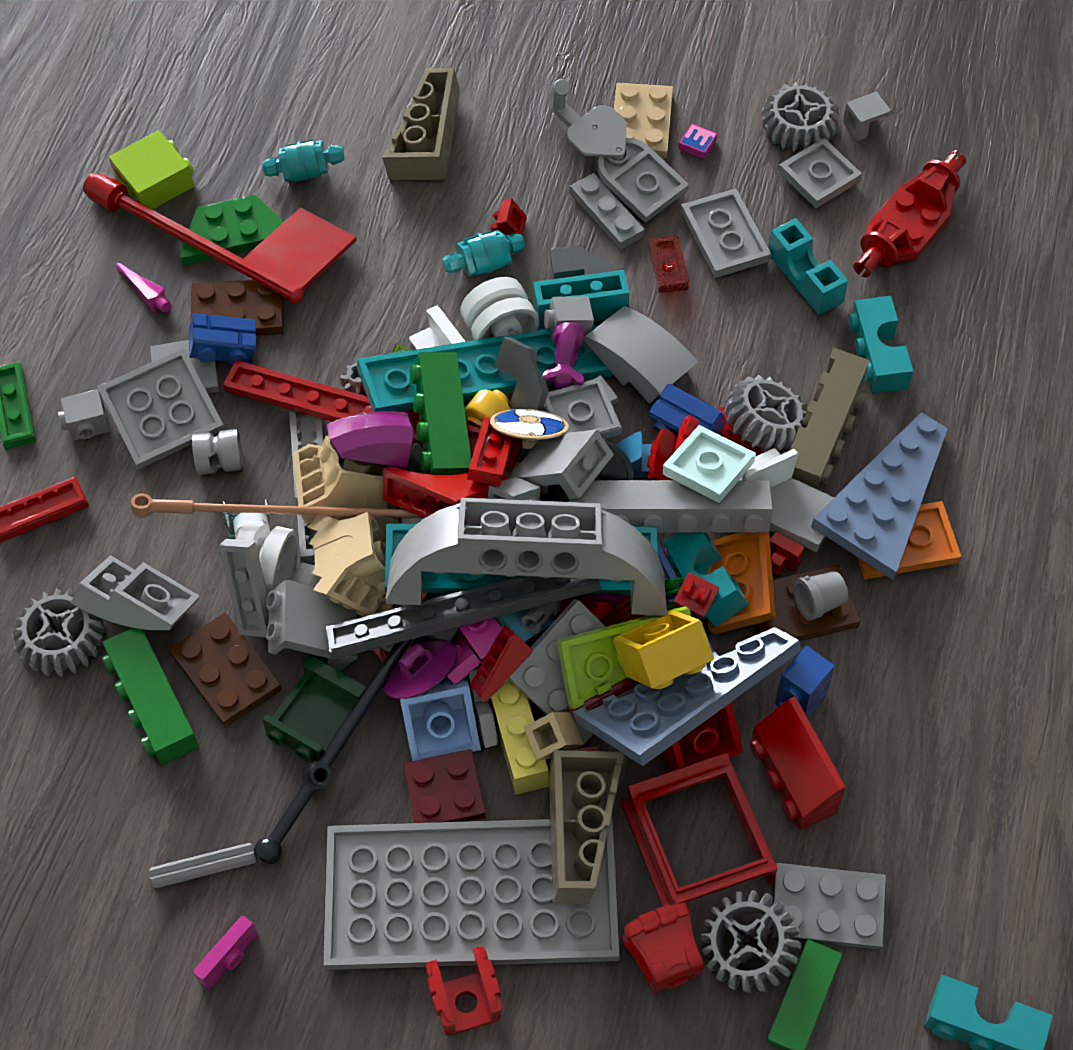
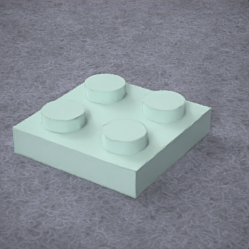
M699 425L665 462L662 474L720 503L753 465L756 453Z

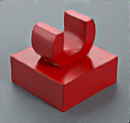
M512 198L503 200L500 211L493 214L497 222L490 225V229L493 232L499 230L506 236L511 234H521L523 236L527 220L526 214Z
M777 531L770 539L772 574L779 577L785 567L795 573L802 562L805 547Z
M689 572L672 605L678 608L688 607L692 615L704 620L720 587Z

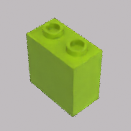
M160 130L109 156L117 181L127 187L128 194L132 199L150 209H154L194 187L191 176L194 174L191 163L187 158L183 159L174 142L172 140L168 141Z

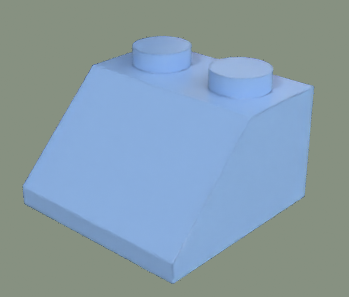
M446 676L436 686L423 694L409 699H400L412 761L471 749L472 752L481 750L470 688L466 677L457 684H454Z

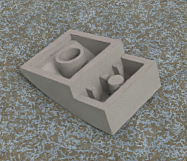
M626 306L619 309L583 339L623 386L630 382L649 404L660 396L667 384H675L699 362L688 349L664 328L650 318Z
M110 555L79 583L71 604L99 618L119 625L146 630H170L198 601L200 596L144 562L134 570Z

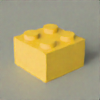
M674 610L668 612L667 616L661 615L612 638L625 675L653 689H662L671 685L674 682L673 679L682 674L690 675L704 669V664L714 660L701 620Z

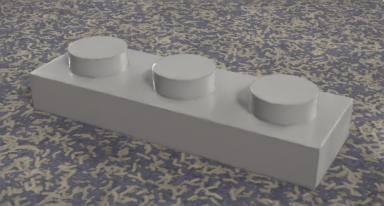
M595 173L570 185V194L620 250L645 236V229Z
M225 539L219 547L239 635L266 637V629L269 624V610L266 608L267 593L256 541Z

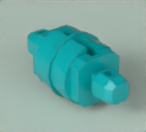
M322 140L297 141V143L279 148V159H276V157L266 159L262 162L265 176H279L282 172L285 182L309 181L310 179L322 177L323 174H328V163H331V165L341 163L345 160L343 147L339 145L328 146V149L325 150Z
M499 230L476 233L475 236L465 238L462 242L456 243L458 254L453 252L446 255L442 259L443 267L448 273L459 272L462 268L469 277L485 273L490 274L492 271L511 264L510 253L516 254L525 248L524 238L521 234H511L505 237Z

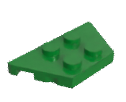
M254 194L197 207L189 230L236 254L254 250L284 221ZM185 242L180 253L182 265L214 259Z

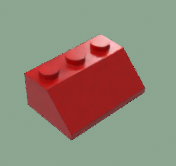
M794 696L754 726L750 748L756 760H762L767 769L765 772L770 787L774 791L778 789L783 799L782 808L786 817L790 821L794 820L798 829L801 830L836 815L846 786L797 698Z

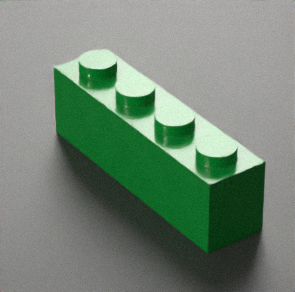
M419 352L415 365L410 366L409 376L410 383L416 386V393L413 396V409L415 413H419L420 422L417 423L416 432L418 442L423 443V451L420 455L421 470L431 475L466 474L471 463V453L457 352Z
M131 628L103 641L102 643L107 654L101 657L109 674L117 672L120 681L114 684L122 701L124 702L128 699L131 701L133 708L128 710V713L135 728L143 727L147 735L141 738V741L148 756L151 757L156 754L162 766L199 748L195 735L143 629Z

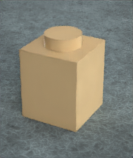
M552 712L524 727L537 760L551 759L554 750L572 751L584 745L571 712Z

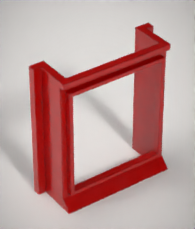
M728 752L628 787V800L622 801L621 806L662 907L668 904L687 903L761 876L765 877L767 884L775 882L778 867L730 762ZM721 777L757 861L679 888L645 802Z

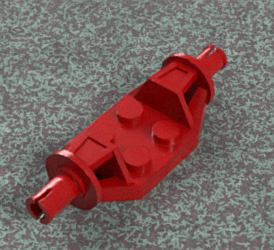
M951 151L944 161L931 160L927 162L922 172L901 185L870 220L866 233L860 240L861 249L864 254L853 265L858 275L866 269L862 277L867 278L877 265L891 267L896 262L916 260L949 222L954 193L960 187V179L957 172L966 164V158L962 153L955 160L954 157L958 154V151Z

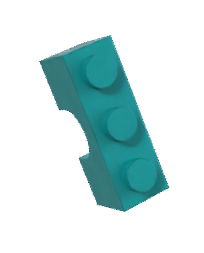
M795 218L771 230L768 249L771 252V258L815 312L821 315L844 303L848 279L832 260L821 265L817 262L812 249L813 238Z
M891 296L855 300L853 311L848 314L849 330L855 332L856 354L859 357L862 356V358L870 360L865 382H869L872 394L909 389L913 375V368L906 346L890 347L881 342L882 340L894 339L898 324Z
M677 532L663 542L669 552L666 557L674 572H680L681 578L685 579L690 572L720 587L705 616L716 627L750 605L736 580L723 566L710 574H706L714 563L722 559L707 532Z
M944 975L941 976L935 987L924 1027L931 1029L935 1036L944 1040L952 1041L955 1038L969 1043V1047L972 1050H1044L1053 1015L1015 1002L1008 1012L1006 1022L1001 1024L989 1023L983 1020L976 1010L975 1000L979 988Z

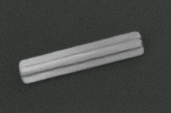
M246 843L151 867L149 869L151 884L154 888H159L254 864L256 862L254 847L252 843Z

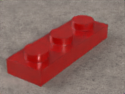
M484 417L469 466L467 480L476 481L482 485L500 486L514 437L498 432L491 426V418Z

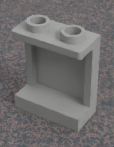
M597 429L565 433L556 438L540 439L509 478L518 477L541 488L546 485L560 484L569 499H579L614 454Z
M285 579L269 592L266 600V608L269 610V624L266 629L268 652L276 655L283 648H289L328 658V665L338 671H341L356 660L357 654L333 660L329 651L326 626L357 619L356 611L348 610L342 604L330 601V598L314 591L315 587Z

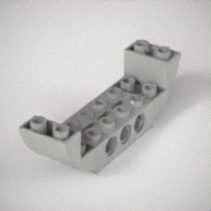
M461 497L459 504L443 508L429 515L410 529L398 544L390 562L386 604H398L401 606L421 605L424 572L438 574L446 572L468 573L471 575L494 574L509 577H565L579 580L587 578L610 579L612 581L630 580L631 614L667 616L664 570L656 551L634 526L620 517L602 510L601 503Z

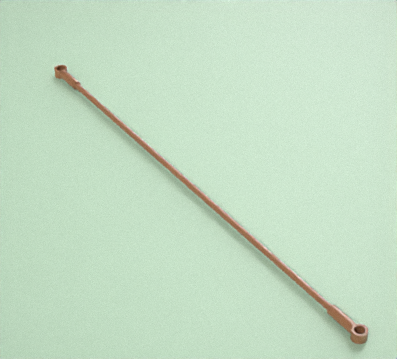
M143 493L135 495L131 500L132 512L140 518L147 517L151 513L193 514L194 511L358 516L368 512L373 517L422 518L401 509L194 503V500L151 499L149 495Z

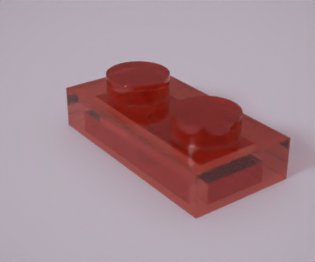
M679 236L649 238L648 247L658 292L666 293L689 290V279Z

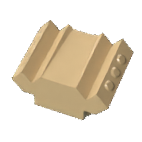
M325 436L322 446L308 444L293 452L298 506L397 509V506L382 500L383 469L390 467L389 465L341 458L329 436ZM301 515L306 524L312 522L316 515ZM328 516V517H331V518H334V519H337V520H345V519L353 518V517H356V516ZM374 517L385 535L386 524H399L398 518Z
M368 512L345 520H337L326 515H316L307 527L317 532L309 542L313 546L315 568L312 574L321 578L313 590L330 598V601L342 604L348 610L356 611L358 615L363 617L393 609V604H386L387 592H385L384 588L386 535L379 527L376 519Z

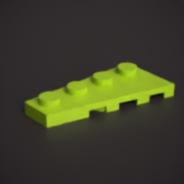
M688 607L672 609L691 616L690 608ZM661 615L645 616L556 640L569 708L574 710L582 706L584 701L595 695L607 692L612 689L611 686L627 678L612 638Z

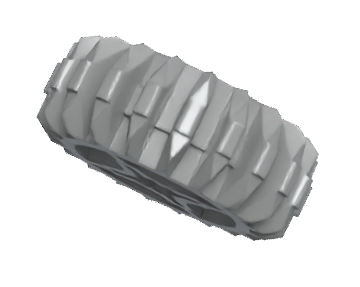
M795 82L792 87L784 84L781 90L774 89L772 95H768L761 115L762 128L765 129L766 137H772L773 144L781 143L782 150L791 147L793 152L797 149L804 150L816 142H821L823 138L829 142V139H833L840 121L839 106L836 105L835 98L829 97L828 90L820 92L818 85L812 88L808 86L807 82L804 86H799Z
M758 375L755 379L748 376L744 381H739L734 386L726 399L724 414L728 417L726 423L733 426L732 433L740 434L742 436L741 441L747 440L752 444V448L755 446L761 447L763 452L773 448L778 452L780 450L787 452L792 446L799 427H807L803 424V420L808 406L800 402L802 396L794 395L792 393L793 388L787 389L782 385V381L776 383L771 377L764 380Z
M57 588L52 596L43 591V599L37 601L31 598V607H21L20 613L22 617L14 619V625L17 629L12 631V637L15 640L14 648L16 652L20 654L24 664H29L35 672L42 670L48 677L54 670L57 675L62 677L65 669L68 668L76 674V665L81 663L88 667L87 657H98L96 647L104 646L102 643L104 641L102 635L106 634V628L103 623L104 619L71 604L75 592L70 588L64 595ZM81 632L80 636L74 641L75 637Z
M751 890L748 901H746L742 892H736L735 904L729 898H723L722 902L726 909L721 911L717 907H713L711 911L717 916L716 921L713 922L710 919L704 921V925L712 931L711 933L701 934L702 941L711 943L710 946L701 950L702 955L713 957L707 963L708 969L711 971L719 969L716 978L720 982L729 978L728 986L731 989L736 990L742 981L743 991L751 993L753 983L755 982L758 990L765 992L766 979H769L776 987L780 984L776 976L779 971L784 976L789 977L791 972L784 966L786 961L797 964L798 958L790 953V949H801V943L790 938L797 936L800 933V929L798 926H788L795 919L794 915L791 912L782 914L785 904L778 901L772 905L773 897L770 894L766 893L759 902V894L755 890ZM749 913L764 914L761 920L757 918L750 925H741L735 921L738 917ZM774 923L779 934V943L775 955L767 946V938L772 932L770 928ZM727 929L731 931L735 939L734 945L729 951L731 956L728 959L725 956L723 946ZM739 931L758 941L757 945L763 949V952L761 953L755 947L752 948L744 942L745 938L739 934ZM754 957L761 958L767 963L763 967L751 971L736 969L741 963L745 964Z

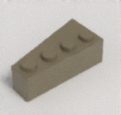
M426 68L413 94V102L410 108H406L403 114V123L399 130H395L391 138L393 143L389 150H385L382 157L389 181L446 180L460 96L454 68Z
M833 347L829 356L827 372L823 371L818 382L819 386L814 401H810L803 420V424L807 427H799L790 450L795 449L799 453L792 475L793 479L819 490L822 482L828 484L834 466L830 465L833 457L840 458L845 445L842 437L844 433L850 435L856 421V416H853L855 409L861 410L865 402L867 392L862 390L870 360Z
M554 750L549 765L553 903H590L597 884L614 798L625 755L622 752Z

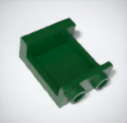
M309 655L302 664L304 670L302 678L273 717L266 714L262 721L266 730V736L272 742L283 746L285 743L294 749L297 756L311 763L312 760L318 761L366 686L316 657Z

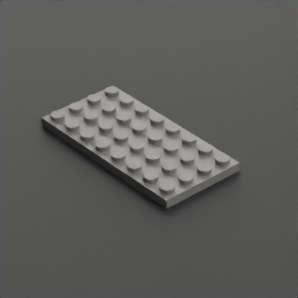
M613 817L610 819L596 888L589 904L553 903L550 819L327 827L324 931L325 970L426 967L428 962L435 959L437 960L438 967L476 965L473 948L480 946L486 949L488 960H491L492 965L619 961Z

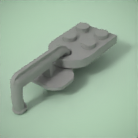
M559 79L554 83L552 110L569 127L567 133L569 142L581 154L599 157L598 174L601 181L644 223H647L688 191L689 184L647 144L637 139L626 138V120L612 107L600 105L580 117L565 103L566 95L570 92V84L564 79Z

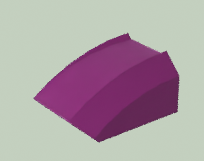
M394 411L368 412L341 418L327 424L330 440L341 458L407 468L413 439V427H411L408 413Z

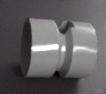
M238 429L219 431L215 437L210 432L192 435V450L197 475L217 473L218 468H222L225 472L243 470V453Z

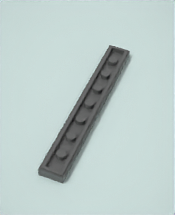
M518 576L422 601L421 605L403 606L326 626L329 651L334 660L601 590L599 579L587 578L579 580L565 577Z

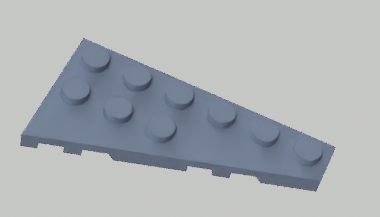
M921 412L813 518L811 527L894 580L948 428Z
M774 627L738 642L736 650L718 656L714 652V660L704 664L703 670L690 675L682 674L674 678V682L665 688L653 689L640 683L635 686V692L618 699L615 695L602 699V706L590 711H586L585 707L573 711L575 722L638 764L644 766L801 652L800 642L798 639Z

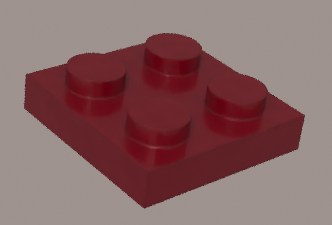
M471 749L403 763L415 823L469 822L486 818Z

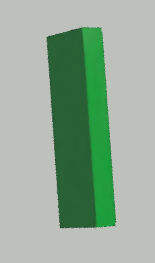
M21 362L0 366V432L5 450L36 442Z
M807 939L767 1043L782 1050H805L842 953Z

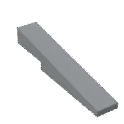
M289 410L296 505L298 506L293 452L308 444L322 446L324 441L323 422L320 418ZM297 515L301 563L313 565L315 561L314 549L309 542L317 532L307 528L310 523L306 524L302 516Z

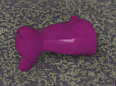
M561 323L554 330L553 342L556 349L554 356L556 367L546 370L543 373V379L551 381L552 385L557 389L575 384L583 385L584 383L583 375L573 369L585 337V329L580 324Z

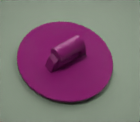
M432 640L420 645L415 644L398 661V664L383 685L385 693L393 699H409L423 694L436 686L446 677L455 664L457 657L455 646L446 640Z

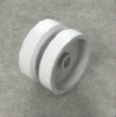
M498 277L483 282L464 298L460 307L461 317L471 331L474 340L536 331L539 326V316L533 305L528 301V296L517 279L510 277Z
M247 520L239 530L236 540L256 541L268 596L271 590L276 588L285 579H289L294 572L298 554V535L295 530L280 526L275 527L270 532L269 525L266 523Z

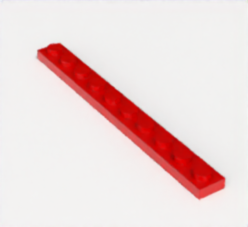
M238 360L235 361L222 384L225 392L330 422L356 414L373 412L367 396ZM414 410L402 411L408 413L411 427H413L412 444L419 443L423 448V443L417 440L416 432L417 423L420 422L419 413H415ZM467 425L472 460L481 428ZM513 438L505 467L506 472L512 473L523 449L521 439Z

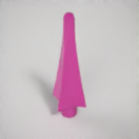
M122 263L116 264V268L133 285L153 313L158 308L162 312L170 310L171 303L165 297V288L141 277Z

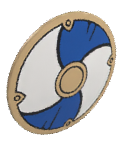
M532 409L505 410L494 414L490 419L491 426L498 432L522 438L523 447L526 449H532L535 446V440L562 436L568 431L569 427L563 418L555 414Z

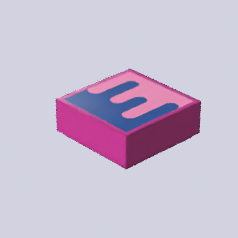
M691 123L679 142V150L705 160L717 141L718 133Z

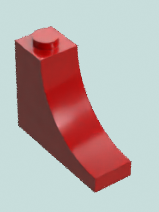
M391 466L383 469L382 500L422 518H426L443 508L459 504L461 497L488 499L489 485H482L476 481L467 480L468 473L431 475ZM503 475L502 481L510 479Z

